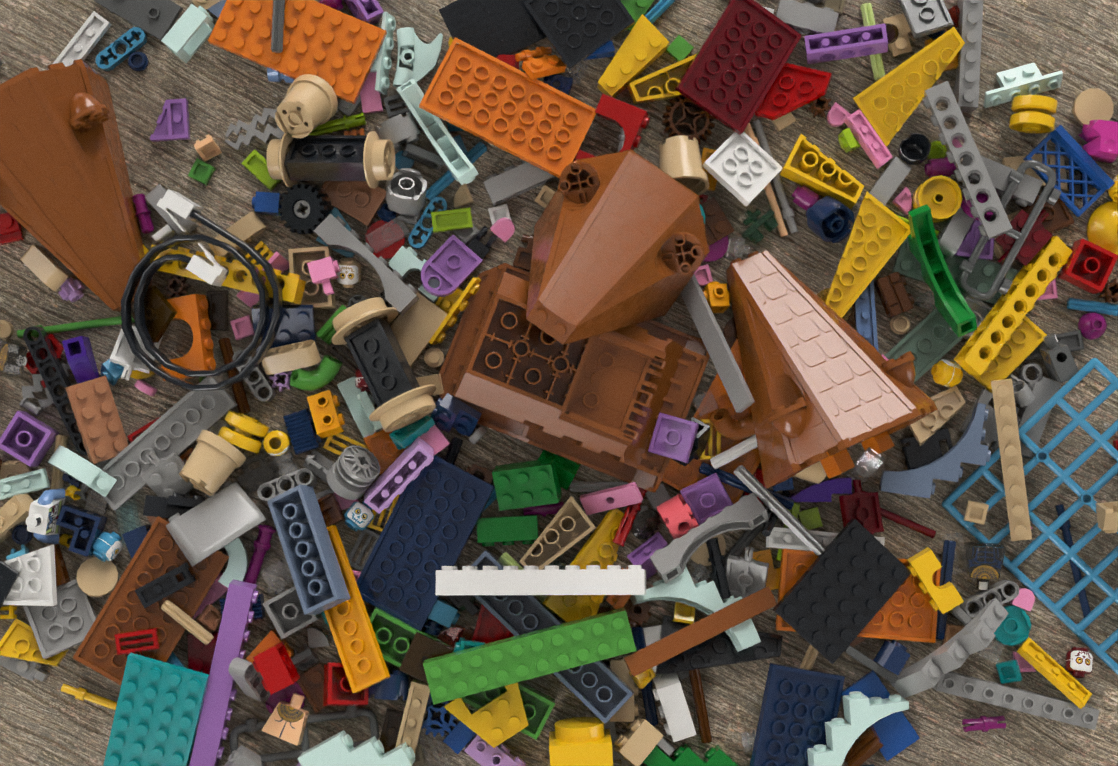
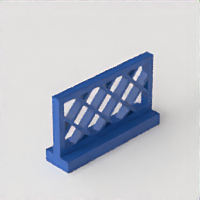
M1062 125L1057 126L1054 131L1048 133L1023 159L1024 161L1033 160L1031 157L1034 154H1042V163L1047 165V155H1055L1056 165H1047L1051 169H1056L1057 181L1054 188L1061 191V183H1069V194L1061 192L1059 198L1077 217L1084 213L1115 183ZM1049 140L1055 144V151H1047V142ZM1060 155L1066 156L1069 159V166L1060 165ZM1032 168L1036 172V174L1047 184V175ZM1060 169L1069 170V180L1060 179ZM1074 170H1079L1082 173V180H1074ZM1074 184H1082L1083 194H1074ZM1087 184L1093 185L1098 191L1094 195H1087ZM1074 197L1083 198V206L1080 209L1074 205Z

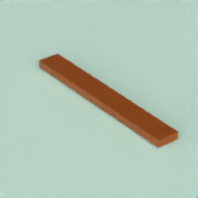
M769 586L623 659L632 677L776 606L777 602Z

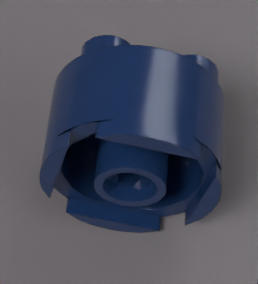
M829 195L817 201L806 211L809 229L825 242L838 243L849 235L851 223L854 224L853 212Z
M393 670V673H389V678L369 687L368 698L373 697L374 694V699L398 700L403 696V700H407L410 675L400 670Z

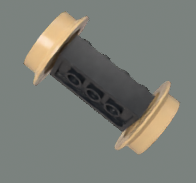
M375 297L356 303L339 313L332 320L336 333L331 341L334 345H348L378 406L370 414L369 419L370 421H380L384 431L391 432L406 427L431 413L436 408L432 395L437 388L433 384L420 387L389 325L398 316L399 312L394 307L387 308L383 298Z

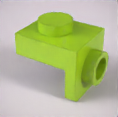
M850 128L841 131L838 135L839 144L846 153L861 147Z

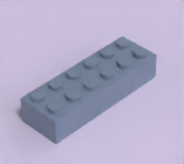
M298 485L268 500L267 502L304 615H317L351 599L313 486Z

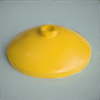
M1109 201L1098 206L1092 212L1087 222L1086 231L1089 242L1118 255V203Z

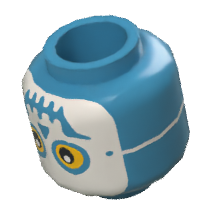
M364 501L362 503L353 502L344 513V523L353 531L365 530L374 519V514L371 511L372 508Z
M113 531L111 534L102 532L93 545L92 553L103 562L106 560L113 561L123 549V545L120 542L122 538Z

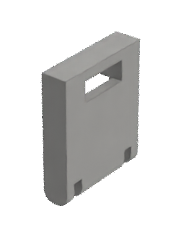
M982 389L975 403L986 404V409L989 412L987 421L983 423V429L986 430L985 439L981 443L989 446L992 440H994L991 449L996 450L999 442L994 408L988 405L990 399H993V395L987 390ZM975 403L959 429L962 433L965 432L971 420ZM1016 407V414L1020 410L1018 407Z

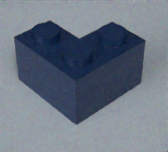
M71 504L62 505L56 525L75 531L68 549L69 551L89 557L94 556L92 553L93 545L103 532L108 517Z

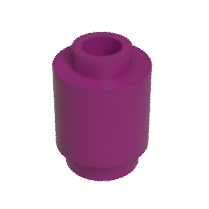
M945 157L929 159L924 169L926 176H929V178L940 175L950 177L954 175L956 167L954 163L950 164L948 158Z
M805 185L801 188L797 186L791 195L794 198L792 202L806 211L821 199L817 193Z

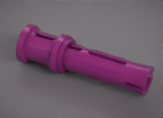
M259 524L258 526L260 530L257 539L253 542L255 548L243 582L256 584L265 554L271 549L270 542L273 533H276L277 529L264 524Z

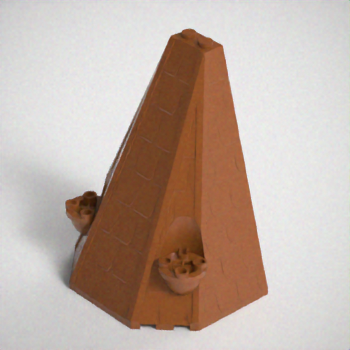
M82 59L74 60L73 64L65 67L63 62L48 65L49 70L39 71L37 67L29 68L0 84V205L113 311L121 312V299L129 276L145 254L139 219L135 216L137 212L132 200L133 192L109 84L106 79ZM134 296L131 302V309L133 308L132 305L134 304Z
M632 149L613 154L598 155L592 158L577 159L567 165L561 172L558 189L534 226L526 319L563 345L665 316L710 252L705 235L704 219L699 205V195Z
M767 250L761 253L755 251L749 254L746 259L737 258L730 262L731 265L726 270L744 375L748 388L755 400L750 407L764 484L767 489L786 481L828 457V454L832 456L886 431L890 435L938 410L934 401L914 384L915 366L913 361L916 359L911 351L899 356L900 358L896 360L890 359L886 361L874 346Z

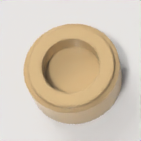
M0 320V340H7L13 335V325L9 321Z

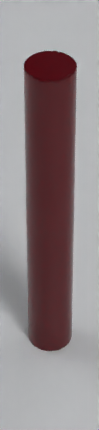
M880 507L882 517L930 538L935 537L936 531Z

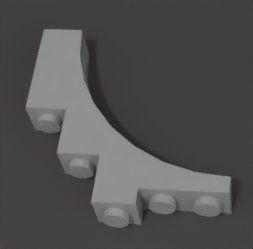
M996 598L991 599L961 631L925 658L900 671V675H896L898 677L897 681L892 686L903 698L934 687L945 673L960 668L969 655L987 648L996 636L994 632L1009 613Z

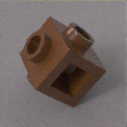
M629 598L624 605L631 626H641L642 623L647 624L652 615L649 612L651 606L648 605V601L633 605ZM634 610H638L640 614L634 613Z

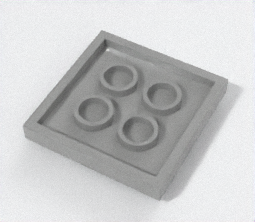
M76 579L56 588L57 605H23L43 659L81 644L97 618L89 596L81 591Z

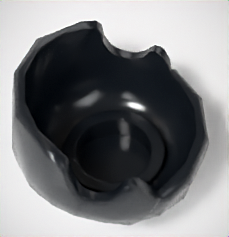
M911 133L906 139L901 141L898 154L907 164L918 165L928 157L931 143L923 134Z

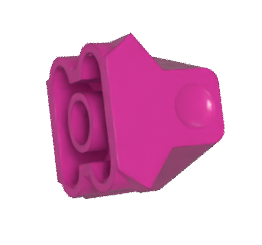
M1099 119L1091 120L1089 124L1083 125L1079 136L1087 144L1081 147L1094 161L1115 162L1118 157V122Z

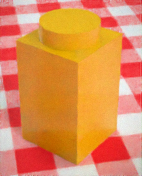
M574 717L555 722V731L549 732L550 766H613L610 728L604 729V723L599 718Z

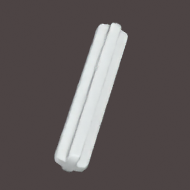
M756 435L711 458L710 462L713 468L718 469L757 448Z

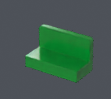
M543 449L538 460L555 458L560 487L567 490L581 464Z

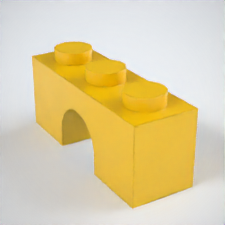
M927 547L907 559L910 564L907 568L913 577L917 575L920 583L918 585L924 594L928 593L931 597L929 603L935 612L939 610V612L945 614L964 602L951 582H947L942 586H935L933 584L932 576L942 566L930 548Z

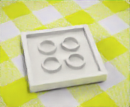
M734 132L702 165L704 169L746 207L783 169L779 163L745 132L740 135Z

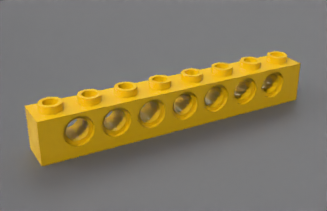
M1052 236L1026 266L1022 267L1013 279L1006 295H1001L977 327V330L974 331L953 359L969 375L981 376V374L987 371L988 365L999 355L1000 349L1010 340L1013 331L1022 324L1025 315L1034 308V303L1045 293L1048 284L1057 277V272L1068 262L1069 256L1073 251L1058 236Z
M178 247V250L169 248L161 252L154 260L171 254H183L191 258L193 255H198L206 259L208 258L204 252L196 251V254H191L190 249ZM214 255L215 260L221 266L229 269V273L221 286L259 295L250 271L240 261L233 259L232 263L226 262L225 257ZM173 261L158 269V271L204 281L186 269L188 263L183 261ZM255 265L262 278L265 276V285L269 292V297L273 298V289L265 271H263V267ZM274 269L279 283L284 281V288L282 289L283 301L301 305L306 281L301 280L298 274L288 272V276L281 275L282 271ZM246 272L247 279L243 281L242 276Z

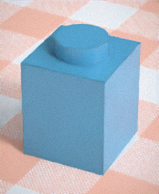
M439 598L428 618L449 628L451 624L455 625L458 621L460 614L457 612L459 609Z

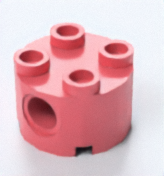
M680 493L656 507L659 516L673 539L680 538L687 534L690 529L699 526L696 519L692 516L693 513L690 507L685 503Z

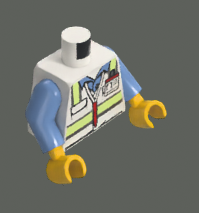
M74 485L69 486L66 490L64 488L45 490L38 499L30 504L29 516L26 518L27 531L33 532L34 537L42 543L58 544L59 542L61 545L69 547L70 544L67 543V540L73 538V536L68 534L59 536L62 526L56 525L62 505H65V496H69L73 500H79L81 497L74 493L81 490Z

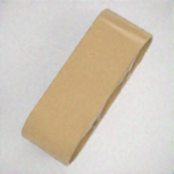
M253 211L226 230L249 243L266 230V226L256 212ZM220 234L215 237V239L228 243L238 250L241 249V247ZM208 243V246L215 255L225 257L226 259L232 255L225 249Z
M32 244L20 258L46 286L55 292L69 277L50 256L35 244Z
M306 340L269 349L261 363L265 373L273 375L313 366L321 361V357L315 341Z

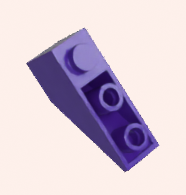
M78 336L62 341L67 361L77 384L100 377L89 337Z

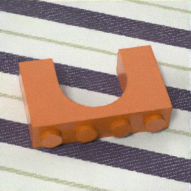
M191 294L167 299L177 312L172 321H186L193 332V344L189 352L183 357L170 359V361L192 371L215 370L214 344L211 339V322L208 316L206 295ZM161 365L164 370L180 379L196 378L185 376Z
M888 431L861 442L868 458L895 446ZM847 449L832 456L828 454V457L820 460L829 479L855 467Z

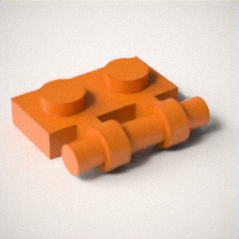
M540 46L535 50L530 51L526 49L522 50L521 53L515 54L517 62L523 61L522 69L531 79L563 73L566 69V65L556 54L551 55V47Z

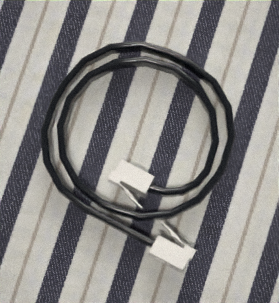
M168 189L164 197L158 201L157 206L165 210L183 232L187 231L180 224L179 218L171 210L186 220L193 222L198 220L247 251L263 267L273 289L274 315L267 335L261 344L270 320L269 292L258 268L234 246L207 235L197 234L177 235L152 247L134 267L121 299V327L132 353L152 372L166 381L191 391L223 390L246 379L264 359L272 346L283 318L282 287L272 265L255 248L200 214L203 210L201 206L182 194ZM204 241L230 252L250 271L259 292L260 319L252 342L234 361L215 370L192 371L172 363L155 347L145 324L144 299L152 276L161 266L172 261L188 263L186 267L188 271L210 285L221 287L226 279L225 275L228 270L215 260L202 243H198V245L203 249L208 259L198 255H193L191 258L183 254H171L154 260L161 252L181 242ZM133 296L135 326L144 347L167 369L188 377L220 376L243 365L259 346L260 348L239 374L218 384L196 385L175 377L158 366L141 349L132 328L131 302Z

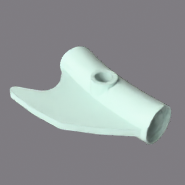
M404 27L397 30L398 53L393 86L398 88L412 78L419 82L436 66L442 47V33L430 44H425L415 34L414 28Z

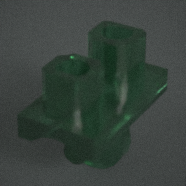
M758 209L753 213L747 210L745 212L747 218L743 221V224L747 226L752 223L753 225L744 231L741 236L744 239L748 238L756 245L764 238L758 230L761 225L769 233L776 228L778 223L773 217L775 213L771 209L760 219H757L761 214Z

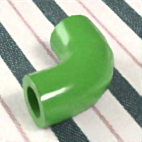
M324 355L320 365L314 370L308 371L301 368L293 370L289 380L290 385L309 391L323 388L332 382L343 363L334 357Z

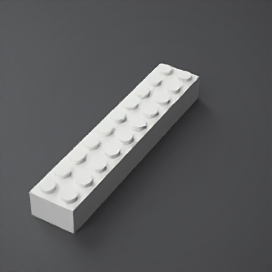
M554 565L545 566V570H539V566H524V570H518V566H503V570H498V566H483V570H478V566H462V570H457V566H442V570H436L435 595H646V570L642 569L641 565H628V569H621L620 565H607V569H600L599 565H586V569H580L578 565H566L565 570H559V566Z

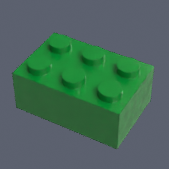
M555 458L497 465L492 471L499 511L559 503L562 497Z

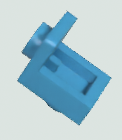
M109 359L102 364L100 374L101 376L106 375L108 382L114 386L117 380L121 378L124 367L110 362Z

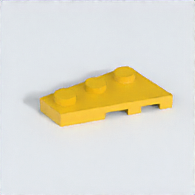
M17 618L0 641V656L58 667L69 651L67 649L52 657L43 659L31 626Z

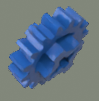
M431 693L426 709L428 717L426 719L424 717L422 729H427L426 735L431 731L433 732V737H436L437 733L440 732V735L443 737L445 730L450 733L452 731L451 726L456 727L457 722L454 719L457 718L450 713V720L448 721L446 717L447 710L444 706L450 701L442 702L444 703L442 705H433ZM434 712H441L440 717L433 716ZM432 724H436V725H439L440 727H433V726H431V725H432Z

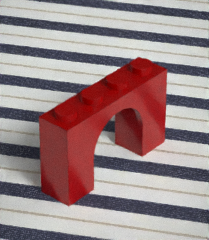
M602 93L595 110L596 115L614 122L623 128L625 141L619 152L630 149L634 151L635 147L638 148L641 143L642 137L640 135L642 130L646 129L649 124V114L643 109ZM578 150L574 161L596 156Z

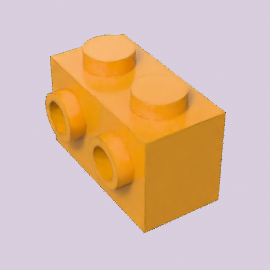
M327 390L307 397L315 429L321 439L344 432L343 425H345V419L343 414L338 411L340 402L337 395Z

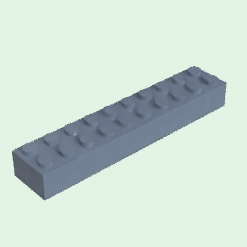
M485 550L471 566H478V570H483V566H498V570H503L504 565L492 553ZM473 595L514 636L563 624L535 595ZM602 660L553 673L604 724L634 694V691Z

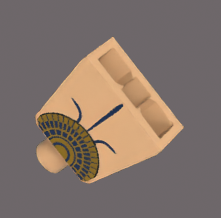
M293 693L290 703L280 701L262 728V731L296 746L300 745L309 711L301 708L305 697Z

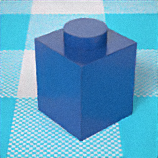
M256 191V197L252 198V208L259 215L282 216V213H278V209L282 208V205L278 203L279 200H283V197L280 193Z

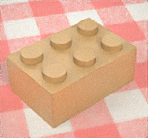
M329 246L288 249L290 273L298 274L301 280L306 281L301 305H313L314 310L335 309V293L328 296L325 295L322 283L315 285L312 282L307 263L329 256L332 257V249ZM333 279V280H331V283H332V286H333V289H334V292H335L334 279Z

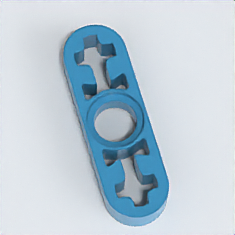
M133 27L96 56L97 66L103 71L113 70L132 53L146 44V33L139 27ZM134 34L140 35L139 41L135 39ZM127 39L133 45L132 47L126 42ZM121 44L126 45V52L124 54H117V47ZM110 52H112L117 57V59L112 57ZM103 58L109 59L108 65L103 64Z
M434 197L411 231L408 241L414 249L424 248L433 234V226L431 228L423 227V220L431 218V214L428 212L435 211L434 203L442 202L443 209H438L437 211L448 210V205L444 198ZM420 227L424 232H427L428 235L426 236L423 233L421 236V240L423 242L417 243L415 245L413 237H418L421 232L418 230V228Z

